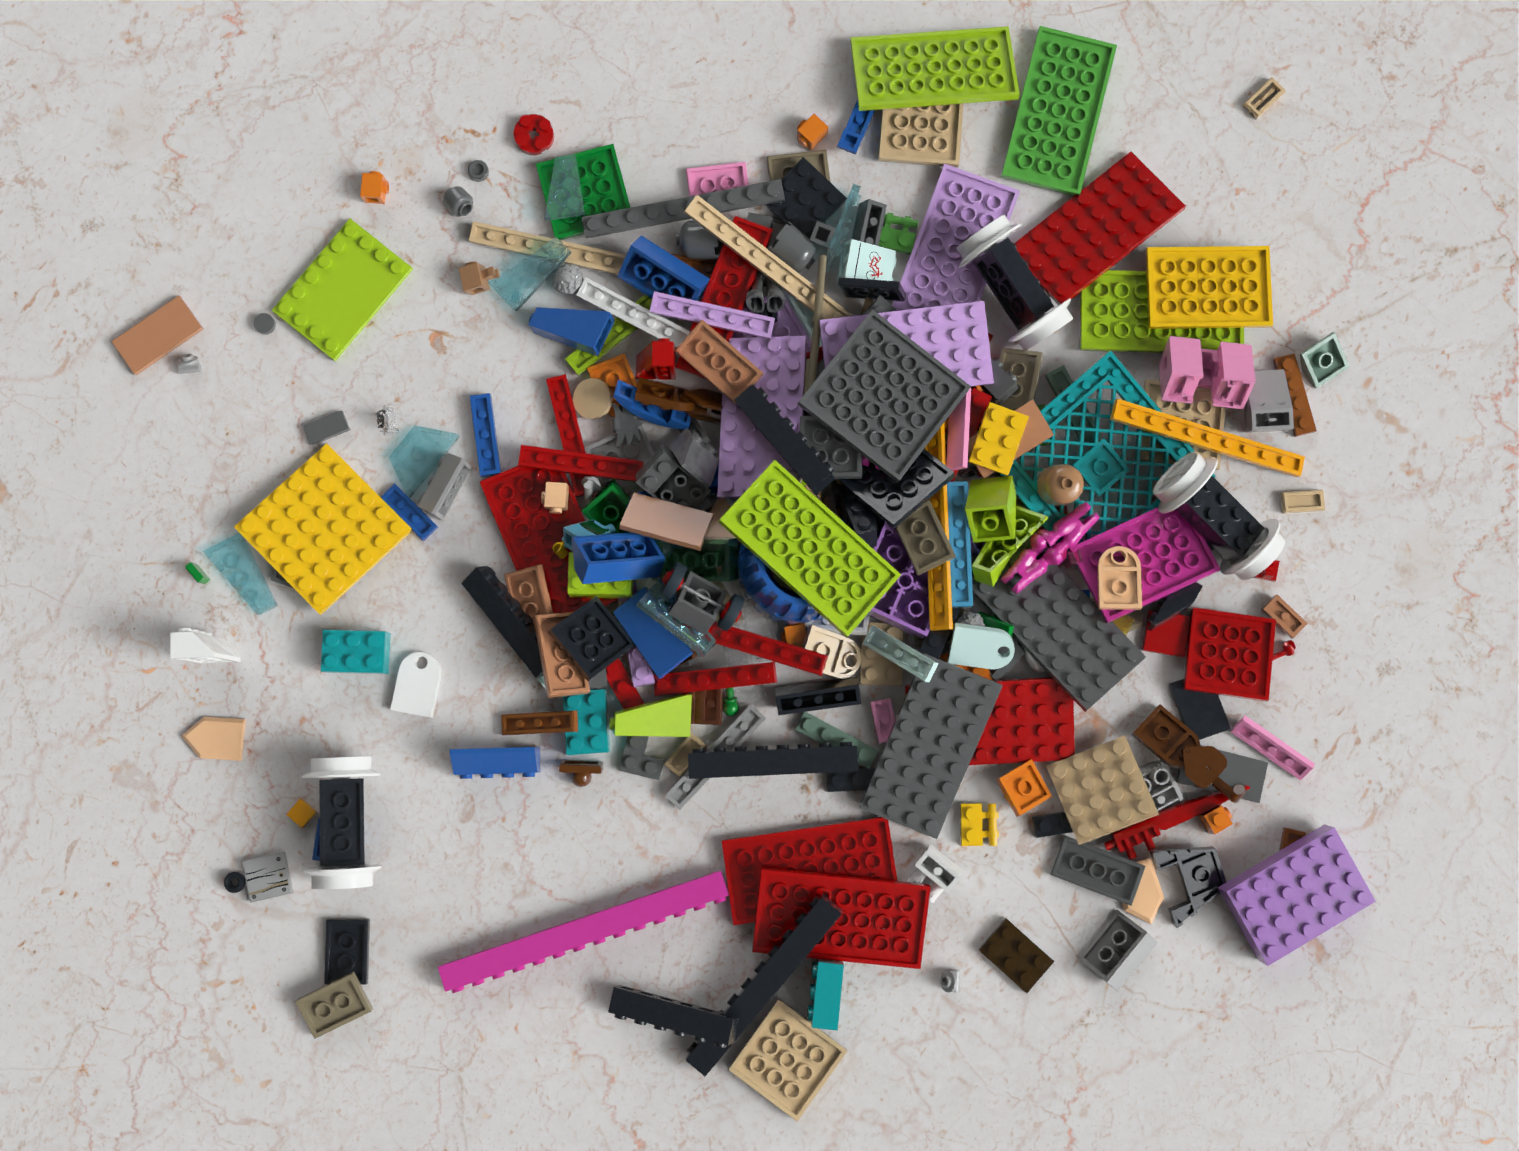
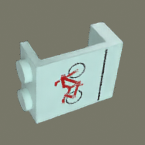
M854 239L844 242L837 282L839 277L893 281L892 272L897 262L895 258L896 251Z

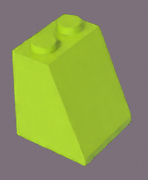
M1013 476L971 480L965 511L974 543L1015 539L1016 489Z

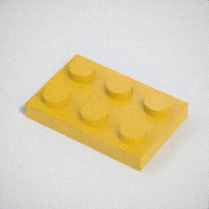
M989 402L968 462L1008 476L1029 416Z

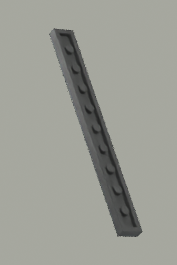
M781 179L698 195L720 213L785 201ZM695 196L582 217L586 239L691 219L684 211Z

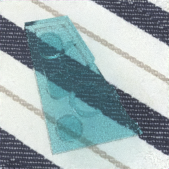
M576 155L555 157L545 221L585 215Z

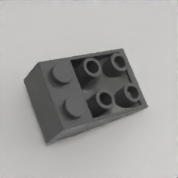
M663 444L636 473V483L654 498L695 509L711 492L710 488L704 486L684 469L674 453Z

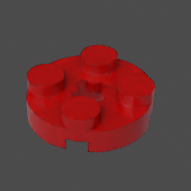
M523 115L514 127L513 135L515 142L525 154L540 155L546 149L548 150L554 142V131L551 123L541 115ZM532 131H536L539 134V136H535L534 139H531V135H529V133Z

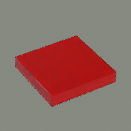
M1148 610L1142 651L1184 658L1190 616L1177 615L1154 630L1149 631L1147 630L1150 625L1148 619L1155 610Z

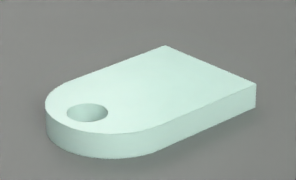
M955 623L948 663L985 669H999L1006 666L1012 660L1015 652L1014 643L1011 636L1004 630ZM1000 647H1008L1009 651L1001 654L998 652V649Z

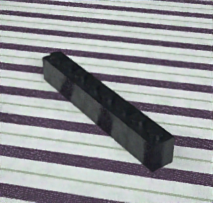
M840 742L839 747H831V743H819V747L810 748V744H798V748L789 749V745H776L777 749L768 750V746H755L756 750L747 751V746L734 747L735 751L726 752V747L713 748L714 752L706 753L705 748L692 749L693 753H688L689 779L858 771L857 746H852V742Z

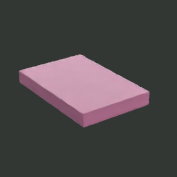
M746 162L686 169L689 196L748 185Z

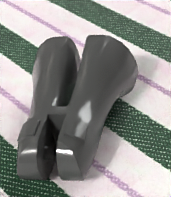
M758 270L751 289L747 293L746 305L751 311L762 313L764 311L763 288L766 286L768 312H778L785 305V295L776 283Z

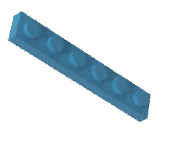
M968 481L947 483L949 542L956 555V558L950 560L952 607H973L970 527L965 511L968 497Z

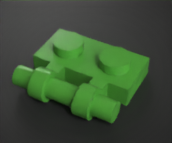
M887 212L884 216L883 222H885V226L882 227L878 246L911 255L916 233L908 232L909 227L917 228L918 220L911 219L909 216H905V218L894 216L893 213ZM891 223L902 225V231L891 229Z

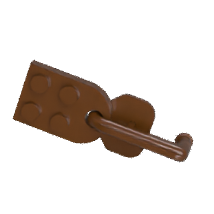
M639 377L634 399L643 405H657L664 410L685 411L692 418L721 425V411H718L723 408L721 393L707 389L687 390Z
M1161 704L1132 733L1135 739L1166 765L1178 769L1184 768L1185 776L1197 787L1207 788L1212 785L1233 803H1238L1245 794L1246 789L1243 785L1237 784L1231 788L1218 777L1227 767L1226 757L1213 746H1201L1197 735Z

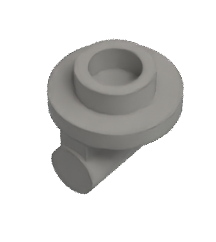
M187 353L181 355L180 359L177 360L180 374L201 372V365L197 356Z
M593 476L582 479L584 498L591 500L593 492H599L602 485Z
M960 970L944 971L942 973L940 984L945 992H959Z

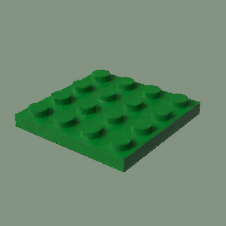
M614 144L536 163L554 236L557 240L585 234L582 217L631 208Z

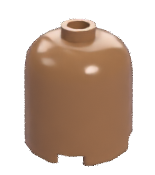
M1051 465L1045 468L1038 476L1037 492L1047 504L1055 506L1069 504L1081 495L1084 487L1083 477L1079 470L1071 465Z

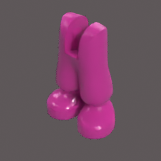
M1084 502L1068 515L1055 522L1052 531L1040 529L1037 534L1045 539L1049 547L1054 548L1060 553L1063 561L1067 557V549L1077 545L1084 534L1100 518L1097 513H1093L1083 522L1080 520L1091 508L1087 502ZM1063 536V540L1055 544V542Z
M1037 533L1030 537L1031 548L1022 551L1014 564L1001 578L1004 584L1012 580L1016 574L1022 578L1011 590L1015 594L1042 576L1047 571L1048 565H1059L1063 561L1060 553L1054 548H1049L1039 560L1036 559L1048 546L1045 539Z

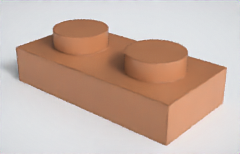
M1278 594L1261 609L1269 618L1276 619V625L1291 639L1308 624Z

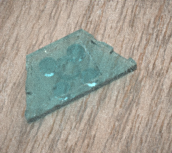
M414 425L389 456L408 497H412L437 466L441 457L445 456L458 440L459 436L456 433Z

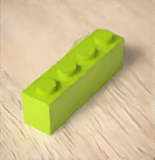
M1016 506L1015 539L987 541L972 564L974 579L994 587L1013 554L1048 519V516Z

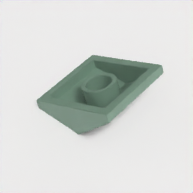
M1335 332L1330 333L1300 353L1302 371L1314 388H1319L1350 367Z

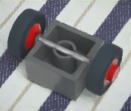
M677 562L671 571H667L662 580L664 584L659 594L663 598L670 600L675 592L678 591L668 614L706 634L715 622L718 613L721 612L717 627L728 631L734 622L739 620L745 599L734 594L724 605L723 601L727 593L726 590L691 571L684 580L687 567Z

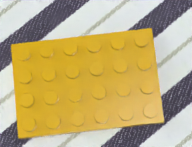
M1270 246L1146 248L1149 329L1267 328L1273 326Z

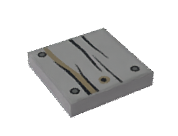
M286 852L242 861L250 903L293 893Z

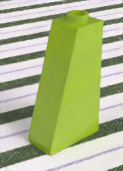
M682 693L613 712V717L609 719V730H613L615 736L690 737L692 695Z

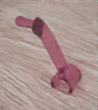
M1080 549L1076 552H1068L1070 560H1064L1058 566H1064V568L1068 569L1072 565L1082 562Z

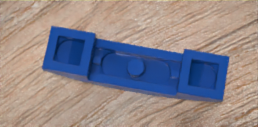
M857 100L837 148L856 155L875 110L859 111Z
M620 380L617 381L613 397L621 406L634 415L664 427L674 429L689 428L691 416L685 411L664 410L653 404L643 405L634 400L636 387Z

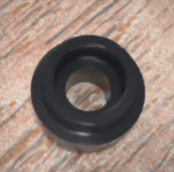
M231 872L224 879V887L230 893L242 891L246 884L245 877L240 872ZM234 878L238 880L237 886H234L232 883Z

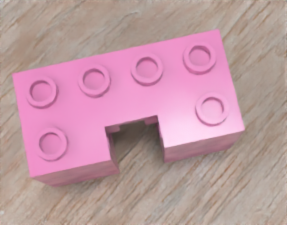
M1169 336L1159 362L1161 400L1192 404L1196 388L1203 387L1211 388L1212 406L1244 409L1256 382L1252 345L1220 342L1217 350L1201 349L1200 339Z

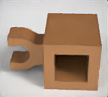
M476 261L468 262L465 266L458 268L463 291L470 295L490 290L488 280L500 278L498 269L494 270L493 266L485 268V266Z

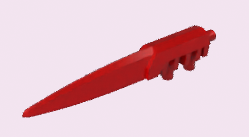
M1248 785L1244 786L1246 791L1250 789ZM1215 792L1159 811L1157 816L1112 832V839L1103 843L1106 851L1116 847L1119 853L1125 850L1129 860L1137 857L1133 846L1145 842L1148 851L1154 850L1156 846L1152 838L1160 836V830L1172 828L1221 805L1229 799L1222 793Z

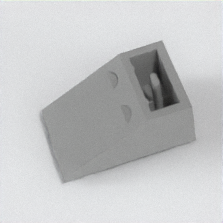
M1284 369L1255 371L1256 382L1244 406L1245 433L1294 429L1293 407Z

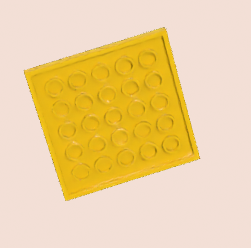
M327 443L234 526L320 615L413 531Z

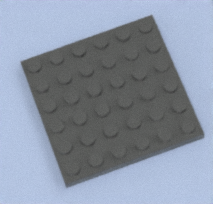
M872 309L797 404L898 483L971 386Z

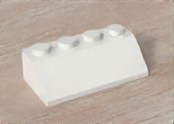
M178 628V632L170 633V659L198 664L240 662V657L220 638L213 637L212 633L192 630L191 628Z

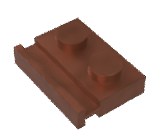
M723 689L692 692L691 724L722 725Z

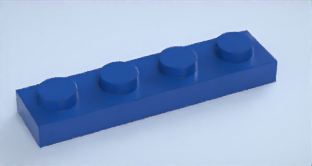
M490 393L470 396L480 476L497 475L501 473L492 397Z

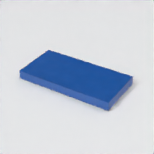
M647 587L642 588L613 612L658 678H663L693 654L688 644Z

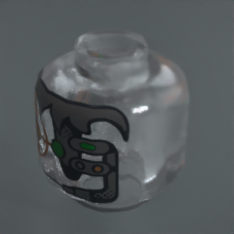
M384 405L383 409L376 413L377 429L384 436L399 435V432L404 429L403 412L400 409H396L395 405Z

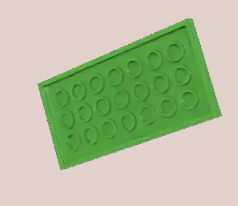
M1039 26L1001 178L1073 196L1080 195L1117 48L1116 44Z

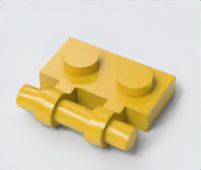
M981 803L960 804L961 846H983V837H989V846H997V837H999L997 818H999V812H996V803H988V812H982ZM982 818H988V831H982Z

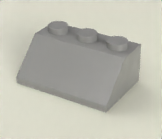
M448 452L446 456L441 457L438 463L439 469L436 474L431 475L428 481L429 487L426 492H422L418 499V507L421 510L442 521L473 468L463 458Z
M1117 910L1078 959L1118 992L1156 945L1157 941L1147 931Z

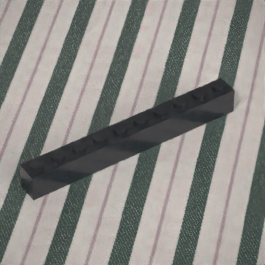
M822 894L820 898L815 896L808 905L810 910L806 914L802 912L795 920L797 925L794 929L791 930L789 928L781 937L783 942L779 946L775 944L767 954L770 956L765 963L761 961L754 969L756 974L752 979L747 977L740 986L742 988L741 992L738 995L734 993L727 1001L729 1006L725 1011L722 1009L719 1011L739 1017L735 1041L842 915L843 910L826 895ZM706 1040V1042L699 1041L698 1043L694 1041L686 1050L689 1053L686 1061L705 1077L732 1044L724 1048L715 1046L714 1041Z

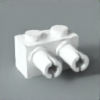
M930 844L915 864L917 869L907 879V882L913 883L915 881V883H922L927 876L934 882L931 884V897L929 901L934 903L943 890L948 893L953 888L964 871Z

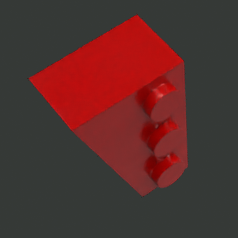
M659 338L658 341H652L637 354L635 379L640 377L648 380H676L677 356L674 341H670L667 338Z

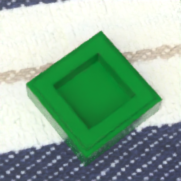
M190 562L185 566L186 570L197 582L206 584L211 580L198 564Z

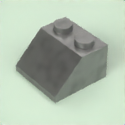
M686 428L669 447L680 465L704 486L709 488L719 463L715 456L717 451L709 443L705 445L703 443L704 440L697 432L691 433Z

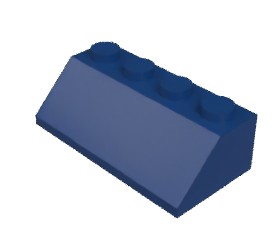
M642 235L631 244L617 277L650 298H653L655 291L695 301L700 299L710 280Z
M633 532L572 537L574 568L582 584L647 579L660 576L665 557L651 537Z
M540 747L450 749L453 774L460 775V779H472V774H481V778H493V774H501L502 778L514 777V773H522V777H535V773L541 772Z

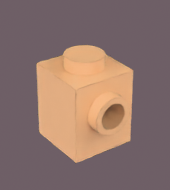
M546 482V490L542 492L541 503L544 504L547 510H550L549 513L562 514V511L568 510V484Z

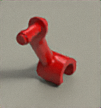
M1292 640L1285 641L1282 644L1283 650L1273 654L1272 661L1285 655H1293L1296 649Z

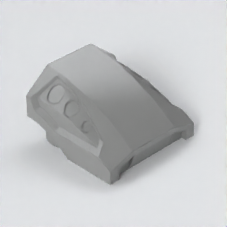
M1156 760L1139 767L1157 811L1178 800H1184L1176 781L1163 761Z

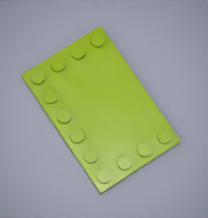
M350 218L275 305L272 311L336 362L412 272L413 268Z

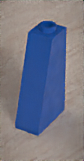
M537 307L535 312L531 314L528 325L534 334L598 356L615 321L611 313L607 311Z

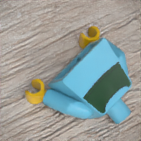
M595 520L563 527V541L555 543L553 551L562 559L568 554L565 547L573 551L572 537L616 534V529L612 524L604 526Z

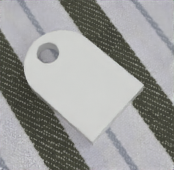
M416 652L408 655L402 661L398 671L390 710L433 718L442 675L441 666L436 658L424 652ZM421 657H425L428 661L427 666L423 669L417 666V661Z

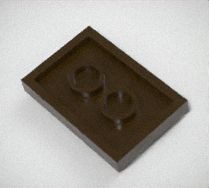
M1007 918L1000 923L978 949L1026 993L1031 990L1055 962Z

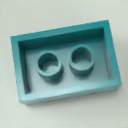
M323 630L321 672L389 674L391 633L386 631Z
M590 690L588 694L563 696L564 711L577 710L578 732H565L566 755L611 752L607 690Z
M817 959L816 962H812L811 975L815 980L814 984H810L809 997L813 1001L812 1005H808L807 1010L808 1022H811L812 1028L838 1031L844 971L843 961Z

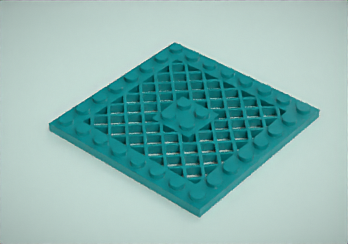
M1108 351L1040 410L1054 434L1050 439L1042 442L1050 443L1049 454L1039 453L1040 444L1037 445L1034 453L1026 452L1019 456V464L1016 462V459L1013 461L1008 475L1013 476L1016 496L1028 510L1048 516V519L1041 526L1045 530L1052 531L1054 523L1068 514H1063L1064 505H1059L1058 511L1054 505L1047 504L1037 492L1038 471L1042 472L1045 469L1038 468L1039 457L1048 458V467L1053 465V458L1063 459L1062 464H1067L1068 459L1076 460L1071 466L1079 470L1083 480L1089 486L1083 487V490H1089L1088 501H1079L1078 497V499L1071 502L1074 503L1073 510L1079 504L1087 502L1091 508L1088 510L1087 516L1080 518L1086 519L1092 514L1093 505L1102 506V516L1098 519L1101 520L1100 532L1091 531L1090 528L1085 533V541L1091 538V534L1099 535L1105 532L1106 521H1115L1116 527L1121 522H1127L1135 518L1136 508L1145 509L1138 516L1157 508L1161 501L1159 498L1151 504V495H1154L1152 492V482L1160 479L1153 477L1154 466L1163 467V475L1168 470V467L1173 465L1168 464L1169 456L1176 463L1185 455L1194 452V449L1187 443L1151 432L1144 433L1138 428L1137 432L1128 431V425L1123 424V431L1113 430L1114 421L1110 420L1114 400H1116V393L1124 401L1159 412L1162 411L1112 351ZM1107 381L1110 384V386L1103 384ZM1102 389L1111 390V400H1101ZM1097 390L1096 399H1088ZM1087 402L1096 403L1095 414L1086 413ZM1101 403L1110 404L1109 415L1100 414ZM1081 404V413L1072 412L1077 406ZM1071 416H1080V427L1070 426ZM1066 417L1065 426L1057 425L1062 419ZM1085 417L1095 418L1094 428H1085ZM1100 418L1109 419L1108 429H1099ZM1055 429L1065 430L1064 441L1055 440ZM1070 430L1079 431V442L1069 441ZM1084 431L1094 432L1093 443L1083 442ZM1108 433L1107 441L1104 438L1098 441V434ZM1113 434H1122L1121 445H1112ZM1127 435H1136V446H1127ZM1142 436L1151 437L1150 448L1141 447ZM1156 441L1162 446L1163 449L1155 448ZM1054 443L1064 444L1063 455H1054ZM1069 445H1078L1077 456H1068ZM1083 446H1092L1083 454ZM1113 448L1121 449V456ZM1126 449L1135 450V461L1125 460ZM1140 451H1150L1149 462H1140ZM1155 452H1164L1163 463H1154ZM1024 456H1034L1033 467H1024ZM1126 464L1134 465L1133 476L1125 475L1130 470ZM1139 465L1148 466V477L1139 476ZM1024 470L1033 471L1032 479ZM1124 478L1133 479L1132 490L1123 489ZM1138 479L1147 480V491H1137ZM1119 480L1118 489H1111L1110 487ZM1108 492H1118L1117 504L1108 503ZM1094 493L1097 497L1103 494V502H1093ZM1123 493L1132 494L1131 505L1122 504ZM1137 494L1146 495L1145 506L1136 505ZM1107 506L1117 507L1116 518H1107ZM1122 507L1131 508L1130 519H1121ZM1063 536L1060 537L1056 541V543H1059L1061 540H1063ZM1067 549V556H1068V558H1069V559L1074 563V565L1077 567V565H1076V563H1075L1073 557L1071 556V554H1070V552H1069V549Z

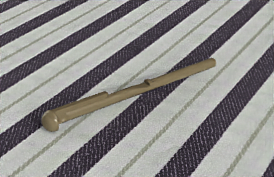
M820 255L818 261L814 316L812 318L814 327L810 359H806L804 394L817 377L820 343L819 320H822L826 255Z

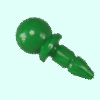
M726 688V697H723L724 704L722 710L725 715L734 716L739 710L738 703L736 702L737 697L734 696L733 688Z

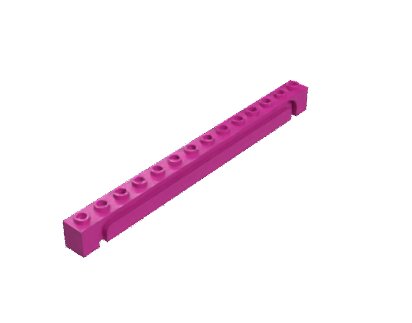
M719 870L471 954L438 967L445 992L451 990L452 993L464 990V985L472 983V986H477L484 983L485 978L492 976L494 980L505 976V971L512 969L513 973L525 969L524 965L533 963V966L546 962L545 958L553 956V959L566 955L565 951L573 949V952L585 949V944L591 942L594 945L606 941L605 937L613 935L614 938L626 935V930L633 928L635 932L646 928L645 924L653 921L654 925L666 921L665 917L673 915L676 918L685 915V910L691 908L694 911L706 907L705 903L711 901L714 904L726 901L725 897L729 896V892L722 871Z

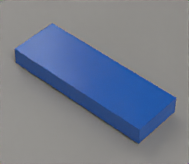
M395 483L381 496L423 541L438 528Z

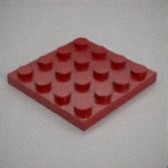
M1193 607L1190 616L1183 690L1264 702L1269 701L1276 619Z

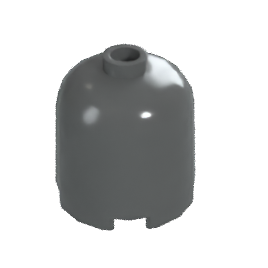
M694 220L684 223L680 233L676 234V245L680 246V250L686 258L718 260L724 243Z
M790 222L783 227L776 236V241L768 248L770 252L797 273L802 272L805 268L809 270L816 261L813 259L816 253L814 242L810 241L804 233Z

